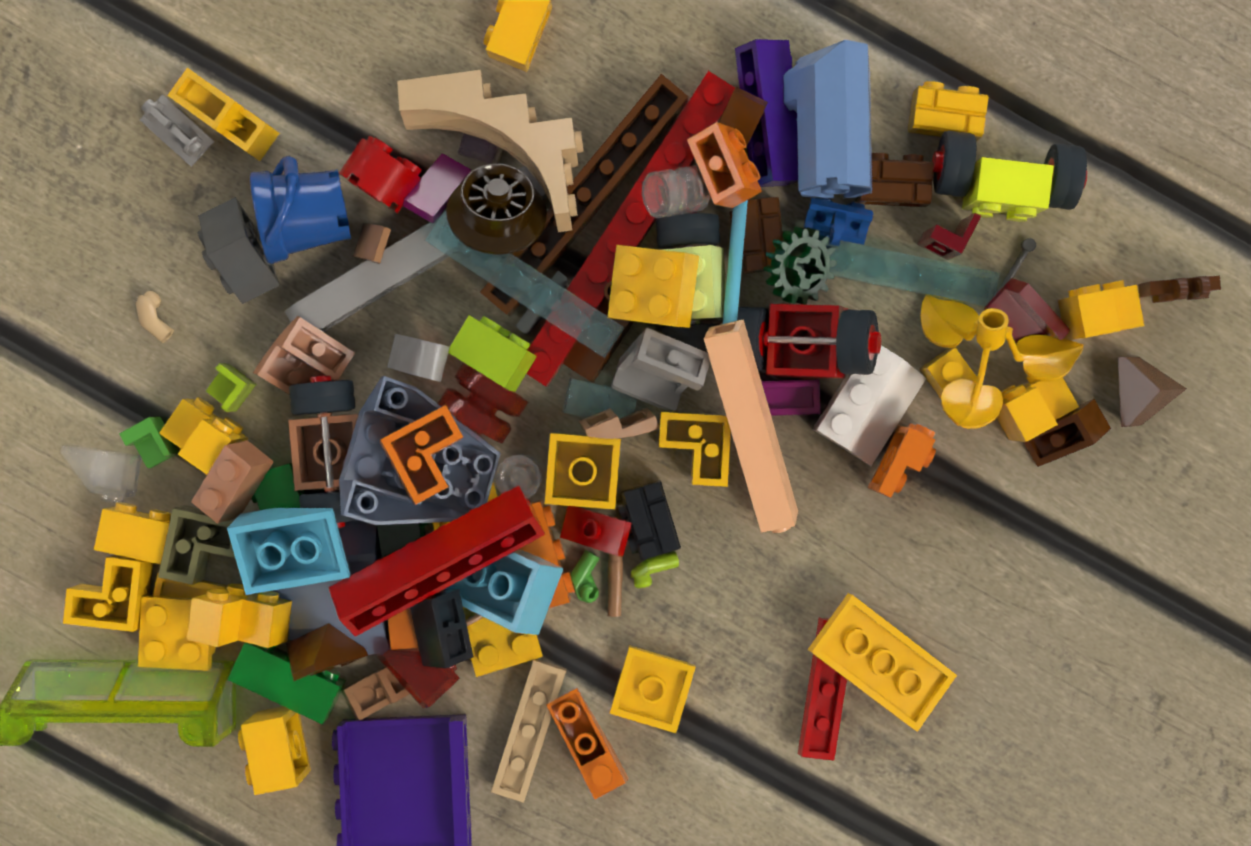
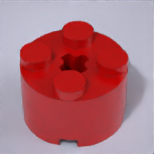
M369 136L367 140L362 138L338 174L347 178V181L378 202L384 203L390 210L398 214L403 207L405 197L421 180L418 175L422 169L406 158L403 159L398 156L395 159L390 156L393 149L376 137Z

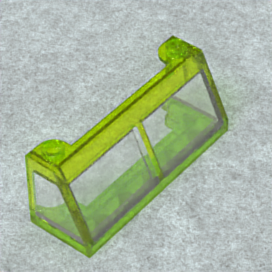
M28 660L23 664L0 704V746L22 745L31 739L34 731L45 730L47 723H178V734L185 744L193 747H214L236 729V684L227 680L236 661L212 660L211 669L202 671L138 667V660Z

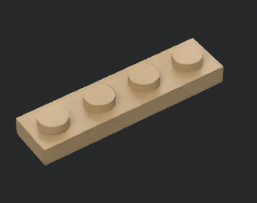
M538 659L533 660L491 793L524 803L552 717L546 704L558 698L566 668Z

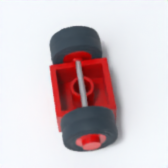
M770 304L769 312L763 307H738L737 321L744 319L758 371L766 368V374L774 376L845 379V374L869 375L875 369L877 356L881 350V333L879 332L876 313L872 310H850L840 305Z

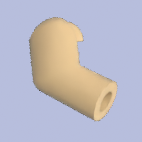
M146 291L144 295H139L135 303L139 323L145 330L164 343L172 336L174 330L157 316L156 308L160 306V296L154 291Z

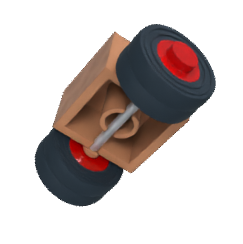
M331 375L310 377V383L294 384L289 387L292 414H317V418L288 420L295 491L324 488L323 492L300 495V508H333L337 526L342 528L345 527V522L356 520L341 515L339 479L358 414L332 416V413L328 412L355 409L354 384L350 380L332 381Z

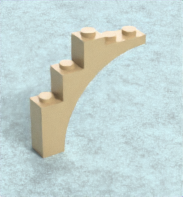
M481 70L397 81L399 111L406 130L441 129L457 131L485 139L504 149L526 166L542 186L553 208L558 232L572 230L571 216H578L575 194L568 195L567 185H574L572 168L579 167L577 153L584 152L581 131L574 132L572 118L538 122L536 108L528 106L526 93L493 98L491 84H484Z

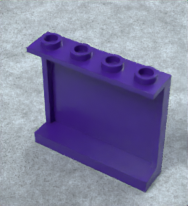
M466 714L364 718L360 721L356 719H343L337 725V730L332 732L333 751H338V764L334 765L333 778L334 784L340 787V799H336L335 817L336 820H341L342 832L337 835V846H472Z

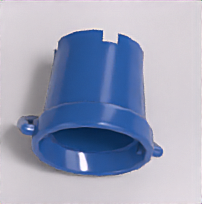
M286 156L280 160L273 173L269 171L250 173V188L263 251L269 264L285 261L289 258V254L351 239L338 169L324 172L299 173L297 160L291 156Z

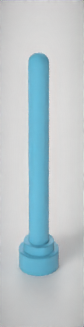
M748 200L734 207L732 212L723 324L737 321Z

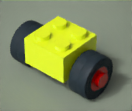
M944 131L937 151H934L932 172H934L933 185L935 193L963 197L962 209L972 210L971 214L977 213L983 218H991L993 213L1006 214V220L1026 222L1028 218L1036 217L1038 213L1049 209V207L1067 210L1074 209L1079 203L1087 182V155L1085 149L1081 146L1053 144L1046 155L1044 164L986 157L976 161L977 145L974 134Z

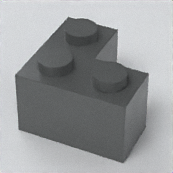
M236 197L198 215L201 230L197 233L206 249L202 251L203 258L211 270L217 269L219 271L221 283L229 295L235 293L240 302L244 304L280 286L275 266L267 262L263 248L257 241L253 222Z

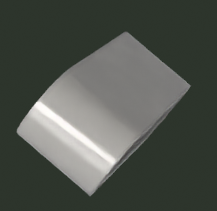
M395 334L387 368L441 382L450 347Z

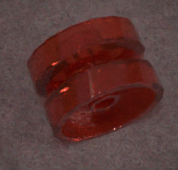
M463 362L454 377L457 383L470 391V394L466 395L455 388H447L438 404L441 407L446 405L456 420L466 427L503 444L512 427L507 420L497 414L498 410L511 417H520L529 402L516 392L514 393Z

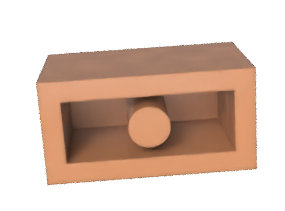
M248 440L225 445L191 503L217 524L237 518L245 510L274 461Z

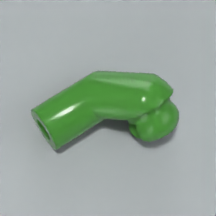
M585 549L571 573V579L577 598L586 603H592L598 598L599 590L596 587L591 572L600 557Z

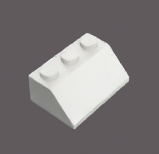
M881 345L873 373L869 375L846 374L845 379L841 382L812 430L872 466L923 385L926 377L903 358Z

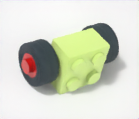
M696 209L678 210L675 215L663 216L657 219L658 248L666 251L684 252L699 256L690 328L668 326L663 328L662 334L707 352L704 337L709 327L721 324H700V321L723 319L726 290L724 248L716 246L720 244L719 217L711 213H698Z

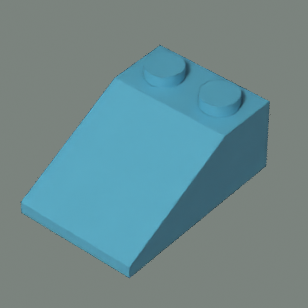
M271 508L240 514L227 528L246 595L350 577L333 508Z
M518 549L445 589H459L463 607L514 633L539 635L564 568Z

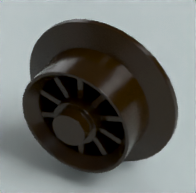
M495 163L480 166L465 177L463 183L453 191L448 200L446 216L452 233L464 245L478 252L502 255L518 252L533 244L544 230L547 211L542 196L522 171L510 165Z

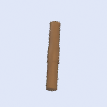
M609 554L607 616L619 617L621 616L623 561L622 556Z

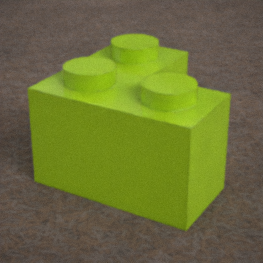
M470 315L467 317L448 352L514 393L537 357L527 351L530 343L513 333L511 334L510 331L484 315L480 321Z

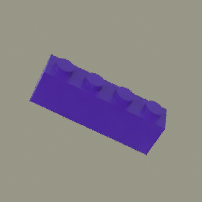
M755 39L735 48L739 88L768 102L747 145L748 159L755 164L759 171L760 180H758L760 187L787 186L798 182L797 113L795 110L789 111L784 104L783 75L792 68L789 40Z

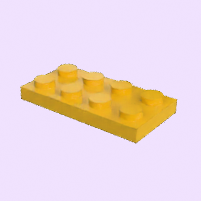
M850 593L845 596L807 649L916 732L919 731L957 677L949 668Z

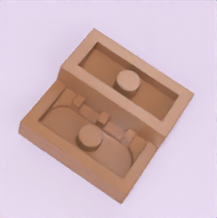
M297 316L275 340L253 373L289 394L290 386L310 383V377L331 375L333 381L339 380L355 352Z

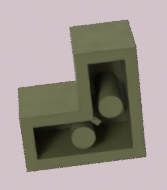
M190 506L173 508L158 577L193 585L204 580L210 553L235 558L227 528L236 518L217 524L199 508Z

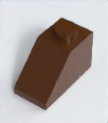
M1095 399L1078 405L1079 408L1057 419L1058 425L1027 442H1023L1037 467L1094 445L1111 430Z

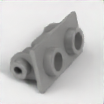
M163 94L156 102L152 99L147 100L141 108L145 113L140 121L191 167L215 142Z

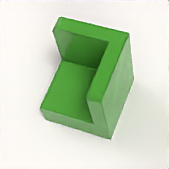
M148 417L119 433L125 446L135 445L147 468H153L179 453L174 443L159 434L164 426L161 417Z

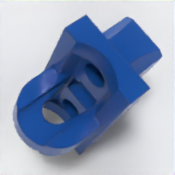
M811 198L803 228L808 227L819 230V234L829 237V245L840 246V240L864 245L868 228L873 218V211L865 209V205L851 202L844 205L834 203L831 199Z

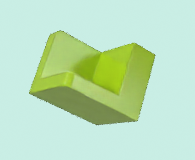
M219 363L215 368L219 373L205 392L222 403L221 408L226 412H237L257 384L232 365Z

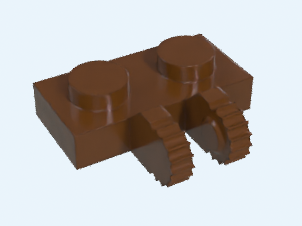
M1220 275L1175 278L1138 284L1139 298L1152 297V303L1172 302L1186 298L1187 300L1207 299L1211 291L1221 290Z

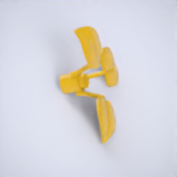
M926 294L922 302L920 322L923 333L930 342L940 347L954 348L963 339L971 341L976 336L978 344L983 348L976 383L967 379L952 381L946 385L941 395L943 411L957 426L975 429L984 427L993 422L1001 412L1003 406L1001 391L994 386L982 384L990 351L1001 347L1005 339L1015 361L1023 362L1024 372L1028 376L1040 381H1055L1063 378L1072 369L1083 351V344L1064 338L1059 340L1048 335H1029L1020 339L1016 345L1012 336L1013 329L1008 327V316L999 309H986L979 316L972 307L956 301L942 300Z

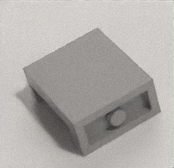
M646 327L620 357L611 387L614 390L672 413L677 409L680 396L687 387L697 391L703 387L710 364L709 355L705 351Z

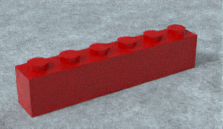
M518 485L509 491L503 492L489 502L470 510L461 517L438 527L420 539L408 543L405 547L392 554L376 560L373 564L328 588L339 620L356 637L546 534L532 504Z

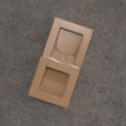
M363 223L352 257L380 264L391 229L375 224Z
M610 408L578 421L585 434L595 438H626L660 429L656 416L648 408L620 419Z
M405 656L341 691L356 720L360 721L381 708L406 697L423 687L408 656Z

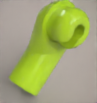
M671 551L645 559L635 566L631 571L634 586L637 589L649 587L652 584L650 574L678 568L679 559L677 553Z

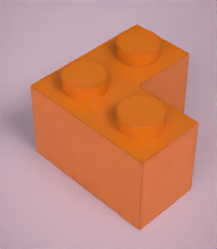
M446 405L380 439L381 446L414 506L448 488L432 455L460 441L463 435Z

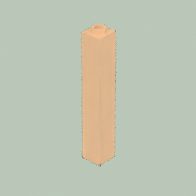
M744 319L709 327L704 337V342L761 533L772 531L773 533L785 532L795 526L798 508Z

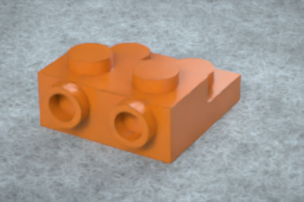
M910 423L908 427L898 426L868 488L890 498L894 492L898 494L907 480L908 475L904 473L905 469L920 472L922 467L927 468L932 462L936 453V449L932 447L935 439H933L935 432L919 424L914 425Z

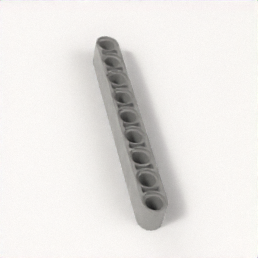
M521 167L519 170L530 179L533 187L539 192L543 200L547 199L542 186L527 167ZM445 213L438 217L434 223L426 224L386 248L380 264L366 260L294 303L284 312L290 322L299 316L325 332L467 246L460 242L452 233Z

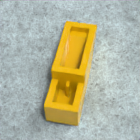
M188 67L167 95L258 161H261L280 134Z

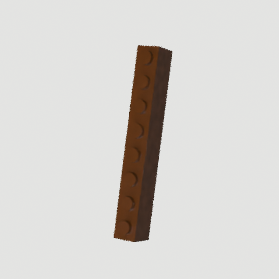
M660 74L573 179L574 185L567 186L568 195L575 194L578 216H571L572 230L558 232L551 206L547 211L546 225L539 238L527 248L512 253L480 293L507 316L511 317L686 106L689 96L664 75Z

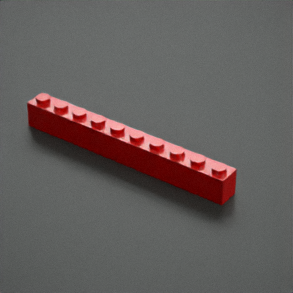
M708 70L527 351L537 357L526 373L545 387L550 385L563 365L564 360L605 299L604 288L607 283L612 281L616 245L639 247L695 161L687 139L714 123H719L735 87Z

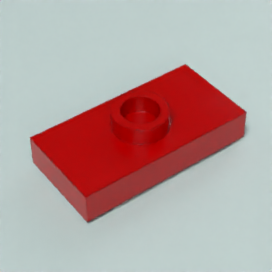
M568 506L560 538L612 555L623 556L632 522L583 507Z

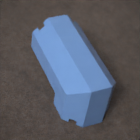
M843 40L800 57L794 63L796 64L795 67L789 69L783 75L784 104L789 111L795 110L797 113L798 191L801 192L803 197L834 199V194H844V198H854L872 193L871 88L868 44Z

